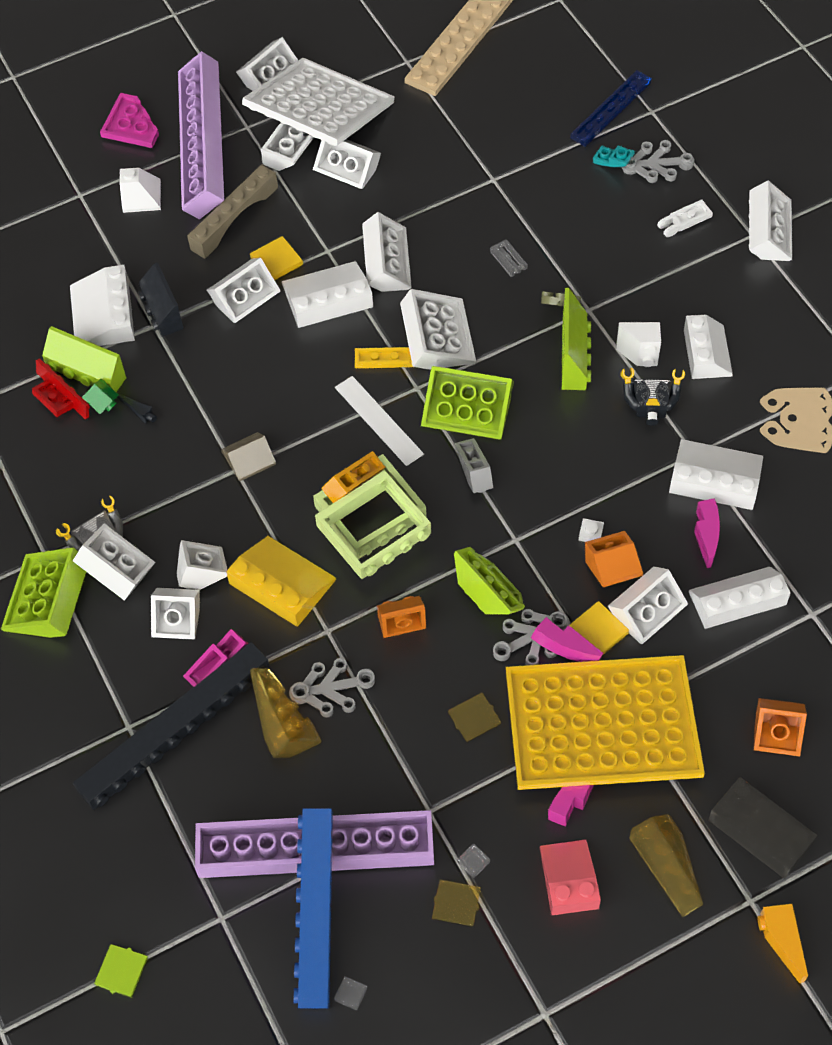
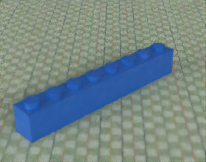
M303 809V814L298 815V829H302V839H298L297 853L302 854L301 863H297V878H301V888L296 889V903H300V913H296L295 923L296 927H300V937L295 938V953H299V963H295L294 977L299 978L298 988H294V1003H298V1008L329 1009L332 809Z

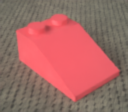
M579 840L540 846L551 916L599 909V889L587 841Z

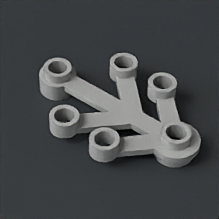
M663 140L660 142L659 149L648 160H641L646 154L652 152V143L646 141L642 143L641 150L622 169L629 175L638 173L650 183L657 181L658 173L664 176L667 181H674L677 171L673 168L666 169L662 166L679 165L683 170H690L694 164V157L690 153H683L680 157L660 159L671 150V142ZM649 167L652 170L647 171L644 168Z
M525 609L521 615V619L525 624L517 623L512 619H506L503 622V631L505 633L520 632L526 635L509 644L504 641L497 642L493 647L494 658L498 661H505L512 652L532 642L530 653L526 656V665H538V654L541 645L531 639L536 627L526 624H531L533 621L541 623L547 617L553 623L556 621L561 622L562 624L557 626L564 631L569 625V618L560 611L554 612L549 616L536 613L531 609ZM529 614L532 617L527 619L524 616ZM511 624L513 627L509 629L506 628V625ZM545 648L544 653L548 658L557 656V654L550 653ZM504 651L506 654L499 655L498 652ZM534 658L536 662L531 663L528 660Z
M337 658L333 663L334 666L319 685L312 686L317 678L325 674L324 664L317 662L313 664L311 672L303 682H297L290 688L289 696L296 704L307 702L317 708L323 717H330L333 714V706L330 702H322L313 695L323 694L340 704L344 712L351 713L355 710L354 699L346 698L336 691L357 686L368 689L374 685L375 675L370 669H362L358 672L357 677L334 681L339 673L347 670L346 660ZM342 663L344 664V666L342 668H338L337 664ZM322 668V671L316 672L315 669ZM365 678L370 679L368 683H363L362 681ZM298 692L305 693L303 696H297ZM346 703H352V704H353V705H352L351 707H349V708L345 707V704H346ZM329 707L330 711L324 712L323 709Z

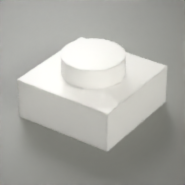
M583 518L579 541L587 542L601 538L604 522Z

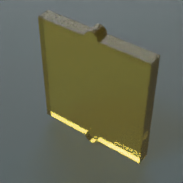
M483 693L448 710L455 723V728L460 730L466 742L501 724V721L494 712V706L488 703Z
M440 880L437 896L434 897L435 906L432 919L474 926L476 910L479 909L478 900L481 887Z

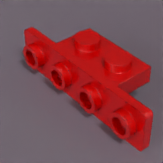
M40 358L37 359L36 373L44 382L33 387L32 394L56 417L74 408L84 419L89 418V404L76 393L73 387L65 383L63 378L57 375L49 364L44 363Z

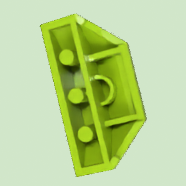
M471 547L455 551L454 558L458 584L478 605L480 610L485 614H512L524 609L525 605L523 604L521 593L494 563L484 556L475 553V550Z

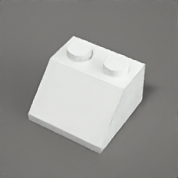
M619 322L616 350L637 366H657L661 346L660 322Z
M156 588L151 595L152 637L195 639L200 611V590Z

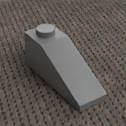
M475 439L455 443L457 454L472 492L482 493L492 489L493 483L490 466Z

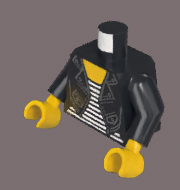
M630 368L631 374L629 377L625 376L624 369H622L621 377L625 379V383H623L624 400L632 410H635L637 417L646 418L647 425H657L658 418L666 417V412L671 411L679 401L682 387L680 381L685 376L684 370L680 378L675 377L676 369L673 370L672 377L674 383H672L671 379H633L631 382V378L634 376V369Z

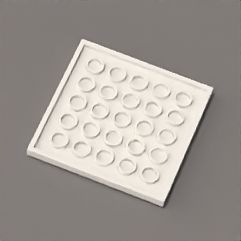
M301 58L243 98L242 105L263 113L267 117H272L283 124L290 125L299 131L306 132L315 138L324 140L330 145L337 146L394 103V96L306 58Z

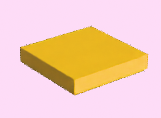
M283 236L250 253L251 259H262L274 280L303 265V260Z
M599 601L569 625L603 652V655L629 634V629Z

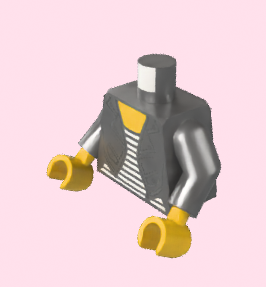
M109 496L112 501L110 506H106L103 499L101 501L102 506L108 509L107 513L105 510L72 531H70L68 524L63 523L62 525L66 529V533H61L57 528L56 534L59 537H64L66 539L65 542L70 548L74 547L79 551L82 545L104 523L123 537V522L117 509L113 507V497Z

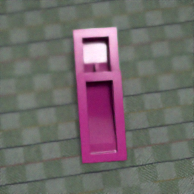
M715 498L699 501L696 510L699 521L696 522L694 533L707 568L712 566L720 532L719 513Z
M547 617L536 627L531 636V639L542 647L573 661H599L603 655V652L568 625L563 631Z
M231 629L217 645L212 644L183 677L193 687L196 686L249 643Z
M594 785L562 787L548 809V820L566 827L574 807L581 810L584 809Z

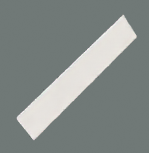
M353 376L335 387L406 466L424 455Z

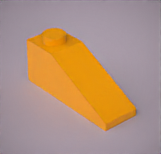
M372 451L333 476L321 489L332 503H335L369 481L386 467Z
M793 905L763 907L760 916H758L760 931H764L765 939L799 983H804L808 973Z

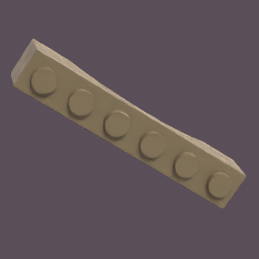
M261 164L187 235L190 250L206 259L218 247L228 227L244 209L257 201L266 200L278 188L276 172Z

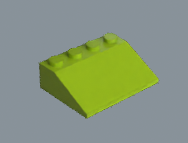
M565 288L562 390H586L587 382H591V370H587V366H591V354H587V349H591V337H587V333H591V321H587V312L570 288Z
M431 366L421 426L502 440L514 381L510 378Z
M73 547L25 555L1 630L49 638L66 636L86 574L84 569L73 562L79 551Z

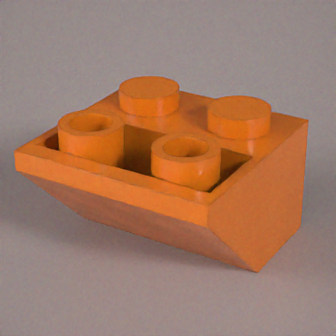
M625 531L585 542L586 564L602 587L643 576L635 545Z

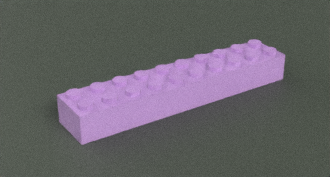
M202 51L178 71L182 210L198 219H201L224 201L218 61Z
M431 810L333 816L332 871L434 865ZM298 818L196 823L195 870L198 877L297 873V863H301L302 854L297 853L298 839H302V829H298Z

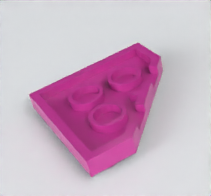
M120 93L100 131L103 138L153 148L159 136L157 127L152 123L139 98Z

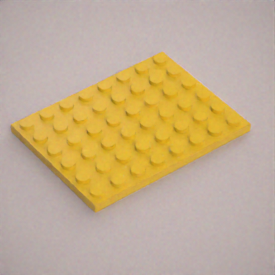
M684 655L506 667L518 790L704 778L705 772Z

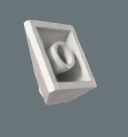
M141 168L120 169L123 213L161 210V179Z
M181 540L177 565L179 587L201 590L227 577V566L222 547Z

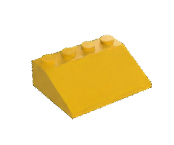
M269 536L241 554L226 571L230 585L297 627L336 580V577Z

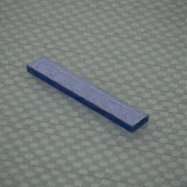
M636 70L571 133L570 138L584 147L588 145L651 83V78Z

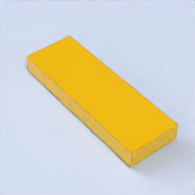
M409 347L355 348V368L413 367Z

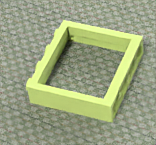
M383 454L380 455L378 458L386 467L382 471L385 470L417 508L427 517L425 504ZM323 490L313 496L315 507L319 512L333 504ZM403 513L358 542L340 520L330 527L355 557L359 559L366 554L369 555L377 547L386 545L393 537L404 534L408 528L414 525V522L406 513Z
M385 470L315 515L317 527L361 579L373 575L378 568L384 564H390L396 556L402 552H408L414 544L426 540L431 534V522ZM386 490L417 527L361 564L330 526Z

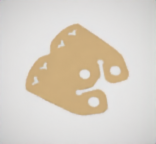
M825 388L775 389L760 399L761 405L768 412L772 413L778 411L785 402L790 403L780 412V423L790 433L786 434L785 430L776 421H767L760 428V432L769 441L781 447L820 453L829 451L832 446V425L828 420L832 416V398ZM775 399L777 404L770 406L768 400ZM825 406H827V408H826V413H825L824 410L822 409V408H824ZM794 414L797 420L794 422L789 421L788 416ZM774 427L777 433L774 435L769 434L768 429Z

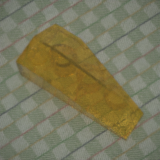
M252 668L250 673L263 735L273 758H290L320 744L322 741L313 723L308 717L304 719L297 710L298 704L295 701L291 702L284 694L285 688L270 669Z
M670 815L654 816L633 827L629 839L682 917L703 905L682 832Z

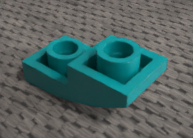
M601 146L593 157V163L608 167H623L628 164L635 151L621 146H617L615 150Z

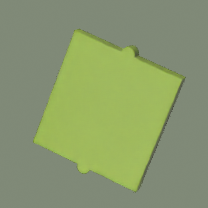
M111 944L94 985L108 989L112 994L117 992L132 997L148 956L134 952L131 948L125 949Z

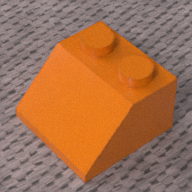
M408 596L399 601H386L381 605H377L378 618L384 638L426 629L425 606L420 596Z
M759 698L755 719L754 750L800 756L807 716L805 704Z

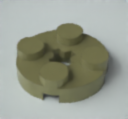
M542 291V304L564 306L565 294L555 293V297H553L554 293ZM575 295V297L578 299V301H579L580 304H581V297H582V296H576V295Z

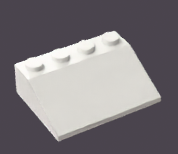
M356 261L282 281L298 328L373 307L372 291Z
M125 265L105 267L70 285L74 336L98 346L135 341L129 281Z
M410 289L400 305L413 367L431 370V366L446 368L475 364L476 357L463 299Z
M681 439L669 493L702 500L715 498L716 503L753 510L763 456Z

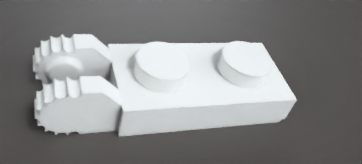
M699 200L670 213L669 216L662 218L657 226L660 229L668 227L665 229L664 235L670 237L678 231L680 232L711 218L713 212L703 200Z

